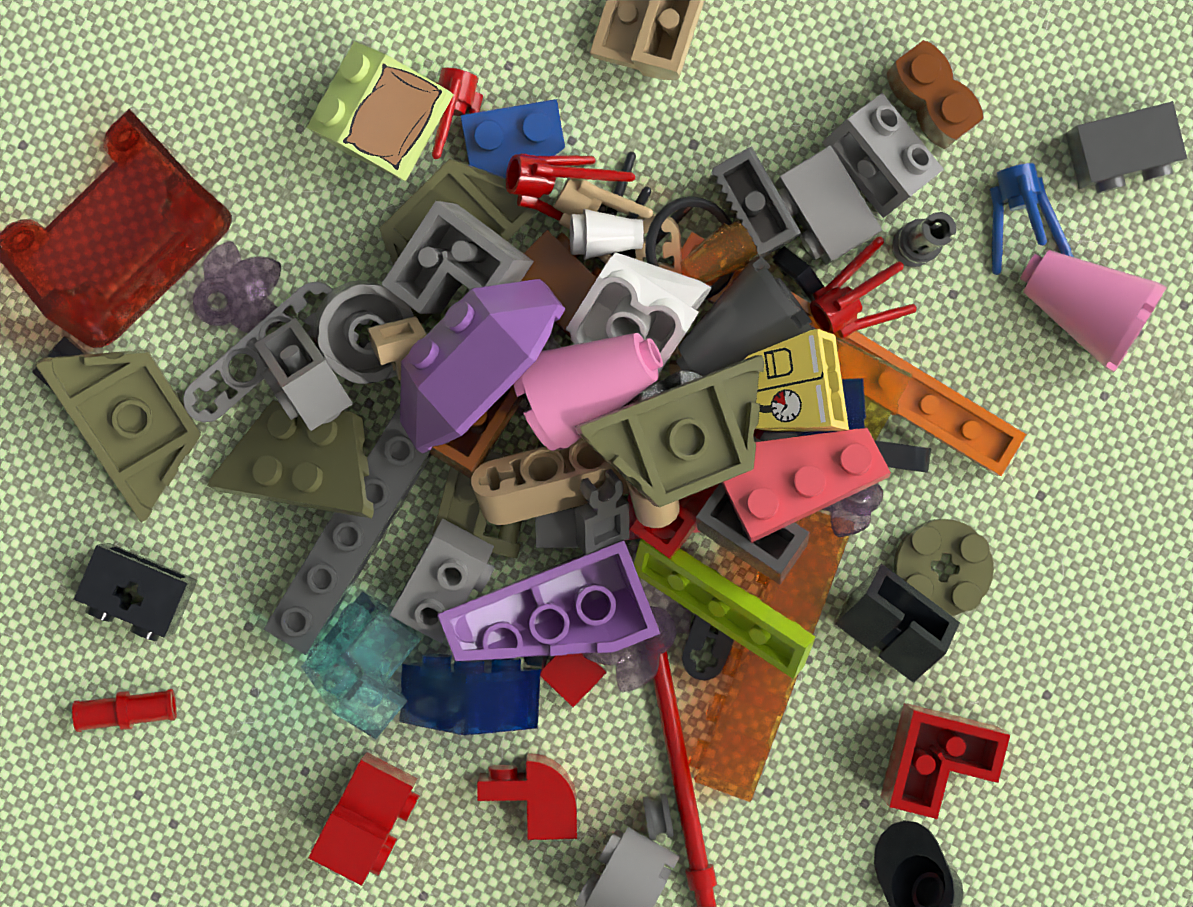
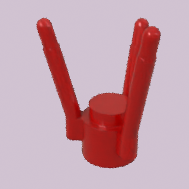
M444 67L441 69L439 81L435 82L454 95L439 122L432 150V157L434 159H439L442 155L452 117L465 115L466 109L469 110V114L480 112L483 94L476 92L479 78L470 72Z
M520 153L513 155L510 159L505 182L507 192L518 195L517 206L535 209L560 221L563 213L552 205L538 199L543 194L549 195L552 192L556 177L633 182L635 174L616 170L566 167L593 165L596 161L594 156H534Z
M876 237L828 285L813 293L815 300L810 302V310L815 322L822 331L830 334L837 332L844 339L857 330L895 320L917 311L915 304H909L857 319V314L862 311V304L859 298L902 271L904 264L900 261L880 271L854 289L849 286L840 288L884 244L883 237Z

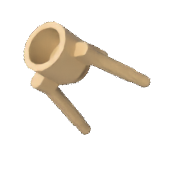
M568 178L553 206L563 213L559 224L569 230L571 214H583L584 209L597 212L601 204L626 215L628 212L636 213L639 215L638 219L642 220L644 218H651L653 215L652 209L601 189L585 179ZM608 254L598 257L607 264L613 255Z

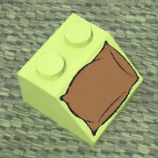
M354 41L306 128L342 152L406 182L454 94L392 57Z

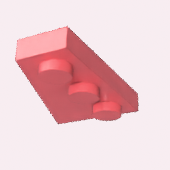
M868 428L755 442L754 469L721 483L752 543L889 478L891 472Z

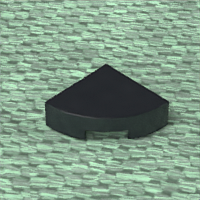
M785 246L772 256L774 260L772 262L784 276L788 275L796 282L804 298L809 302L815 300L813 293L825 286L811 266Z

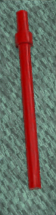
M664 636L645 640L689 863V868L685 869L688 889L694 891L697 907H717L713 887L717 885L714 865L708 864Z

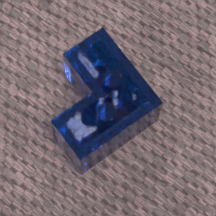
M429 653L422 654V662L402 663L399 722L463 736L538 729L541 670L521 667V658L492 659L491 665L484 666V660H454L453 664L451 663L452 655Z

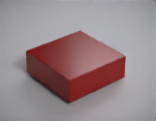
M589 653L554 656L538 674L574 708L607 673V670Z

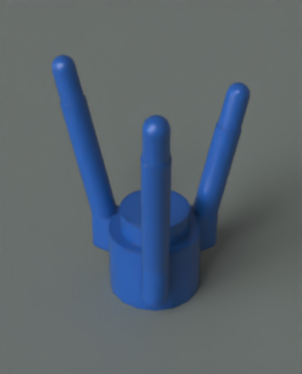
M1020 164L997 172L996 176L999 186L989 189L993 203L992 273L999 275L1002 271L1004 203H1008L1010 211L1026 208L1037 243L1043 246L1047 243V238L1037 204H1039L1060 253L1074 257L1047 197L1043 178L1037 175L1035 164Z

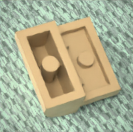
M606 0L590 54L595 59L639 70L643 76L662 80H678L705 0Z

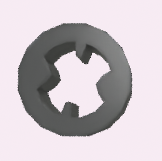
M660 794L658 800H651L648 796L642 797L649 839L654 841L659 834H666L668 838L674 837L667 794Z

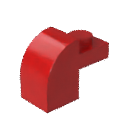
M528 753L526 772L518 773V768L515 765H493L488 767V773H480L477 780V801L527 800L528 840L577 839L576 790L571 777L559 763L544 755Z

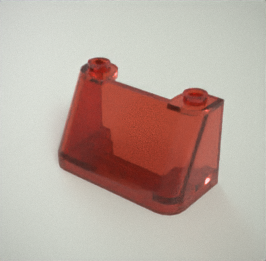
M130 108L109 127L103 139V148L114 162L46 228L32 219H21L10 223L0 233V262L48 320L92 348H102L117 340L227 233L232 223V215L227 207Z

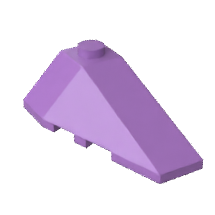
M624 540L586 556L585 554L579 555L437 614L455 661L616 652L661 634Z

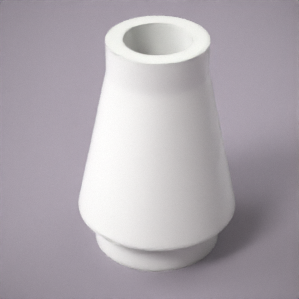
M587 209L583 210V214H571L570 249L572 255L583 254L585 260L615 252L642 249L643 247L642 219H629Z

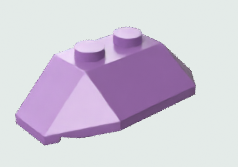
M541 279L472 288L460 301L454 303L448 309L445 317L424 338L418 340L412 346L409 354L401 361L400 422L415 448L422 454L431 450L432 446L443 445L462 436L536 361L551 335L554 322L560 319L565 310L550 288Z

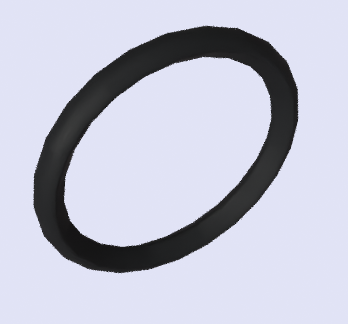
M688 196L678 198L666 204L651 222L646 236L647 263L659 267L655 252L657 235L663 222L673 212L685 207H699L710 212L718 219L725 230L729 254L726 268L721 277L710 286L711 290L704 299L707 300L718 294L729 283L735 273L739 254L737 233L730 218L714 202L701 197Z

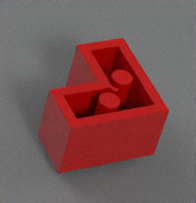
M904 703L880 797L891 808L938 819L950 771L999 783L1010 734L995 725Z
M366 752L353 773L339 803L331 812L308 859L361 886L369 872L379 876L397 841V838L389 835L397 818L407 822L420 795L412 792L418 778Z

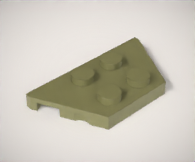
M450 158L379 229L386 250L389 252L392 264L394 265L435 201L458 204L506 241L520 230L538 211L532 208L517 206L518 195L507 192L505 177ZM543 194L538 199L547 203L551 197ZM410 307L413 315L418 318L421 325L432 315L420 314Z
M149 350L49 357L38 360L36 362L37 368L139 521L142 523L147 520L152 513L154 504L165 487L170 485L179 471L181 462L191 452L201 436L200 429L187 413L180 398Z
M752 356L576 425V431L654 506L662 507L754 469L756 443L754 442L753 434L759 422L760 404L756 403L759 372H764L765 362L763 356Z
M272 400L211 476L207 486L218 492L372 519L374 507L373 503L366 498L364 477L369 475L367 457L363 452V443L365 441L363 420L353 412L342 411L333 421L321 424L310 431L300 415L291 420L279 401Z

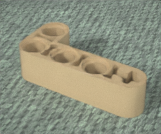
M582 437L566 449L551 451L547 447H542L481 464L471 477V485L484 519L495 525H507L587 504L588 501L580 491L582 479L589 478L597 489L604 484L606 480L605 472L608 469H612L622 481L624 486L622 495L630 493L635 515L644 526L651 528L664 527L671 524L679 513V500L662 507L654 506Z

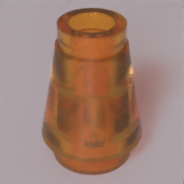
M735 221L729 226L726 223L719 226L689 253L688 257L681 260L680 265L687 277L706 283L744 268L750 262V259L758 255V252L745 227L739 221Z

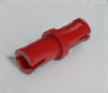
M173 689L130 695L129 691L117 692L116 697L86 701L76 700L72 704V719L76 732L119 726L121 731L131 730L133 724L164 720L174 721L177 717V705Z

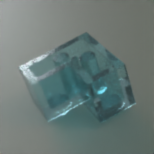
M362 591L353 603H350L343 609L338 622L324 639L311 648L301 668L333 714L376 740L407 702V699L390 677L421 639L410 626L389 616L392 611L391 609Z

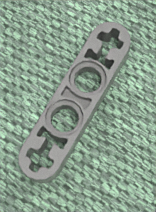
M318 281L303 285L189 385L184 393V408L189 416L196 421L204 423L213 422L224 415L264 379L261 372L269 367L254 344L266 337V330L270 324L278 321L288 323L294 318L286 314L285 310L292 305L295 313H299L308 304L307 299L304 297L308 291L315 295L322 292L328 295L333 288L326 283ZM312 313L303 321L311 326V329L307 332L310 338L313 336L315 313ZM237 354L250 355L257 364L256 375L250 381H238L230 373V361ZM219 370L225 383L237 390L238 393L232 398L226 389L214 400L218 407L215 412L209 408L200 411L195 406L199 400L196 390L199 387L205 392L213 389L220 381L213 378L212 375Z

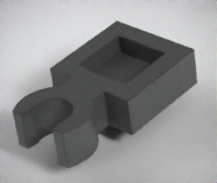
M612 469L606 470V480L597 489L589 478L582 479L580 484V491L588 503L575 508L576 544L585 556L629 539V502L622 495L624 489L622 481Z

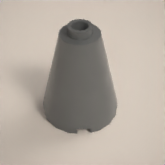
M761 255L749 261L679 344L678 349L682 356L676 362L690 381L742 361L748 355L816 329L809 324L812 322L782 279H774L768 270L771 266Z

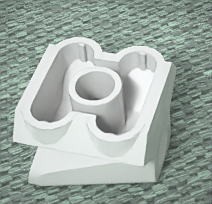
M615 252L596 279L567 326L566 331L571 333V340L574 345L633 333L640 334L644 340L650 338L656 344L662 358L663 366L658 369L659 374L699 312L697 310L710 292L711 287L702 281Z

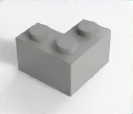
M435 201L382 282V285L420 314H442L461 284L471 290L472 288L520 282L534 261L458 204Z

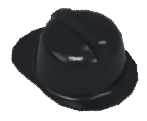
M903 820L891 824L880 835L875 846L874 867L889 907H961L964 895L962 881L957 872L948 865L938 841L928 828L918 822Z

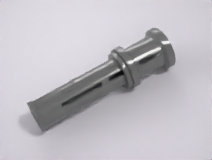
M935 212L926 219H915L898 230L892 241V252L896 260L902 262L904 266L911 268L920 267L935 259L941 252L942 247L952 241L950 236L956 234V223L950 215L943 212Z

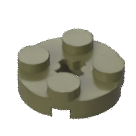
M951 519L929 520L916 527L910 534H907L898 545L893 565L895 574L951 616L975 609L987 594L994 573L993 557L987 540L982 535H979L971 526ZM942 554H949L950 562L956 565L955 573L948 574L946 581H938V573L931 570L932 561H940Z

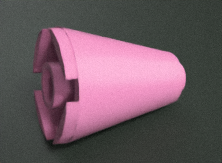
M1048 250L1043 258L1034 254L1020 277V280L1027 283L1023 293L1099 363L1113 373L1126 356L1127 350L1141 332L1167 289L1166 286L1159 282Z
M633 333L541 351L536 361L514 383V389L517 397L525 393L532 409L524 412V415L537 438L551 451L568 448L581 438L576 431V425L620 409L658 380V369L663 366L660 352L652 339L644 340L640 334Z

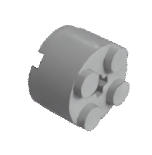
M350 281L332 290L320 303L313 321V340L328 365L338 375L359 384L376 383L397 376L396 370H393L391 363L380 364L370 340L363 338L359 344L356 343L359 335L354 331L358 323L366 325L370 320H373L371 327L414 317L410 306L386 287L370 281Z
M629 827L625 833L616 829L598 860L606 864L602 875L600 876L595 872L592 873L578 896L575 905L578 907H654L671 873V870L664 867V865L666 864L674 869L680 856Z

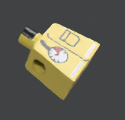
M819 329L810 330L748 355L745 358L762 355L765 362L764 372H759L756 403L760 404L759 422L755 429L769 432H830L849 430L835 335Z

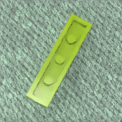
M643 539L640 540L634 561L638 577L792 679L804 668L816 638L814 635L682 549H679L669 559Z

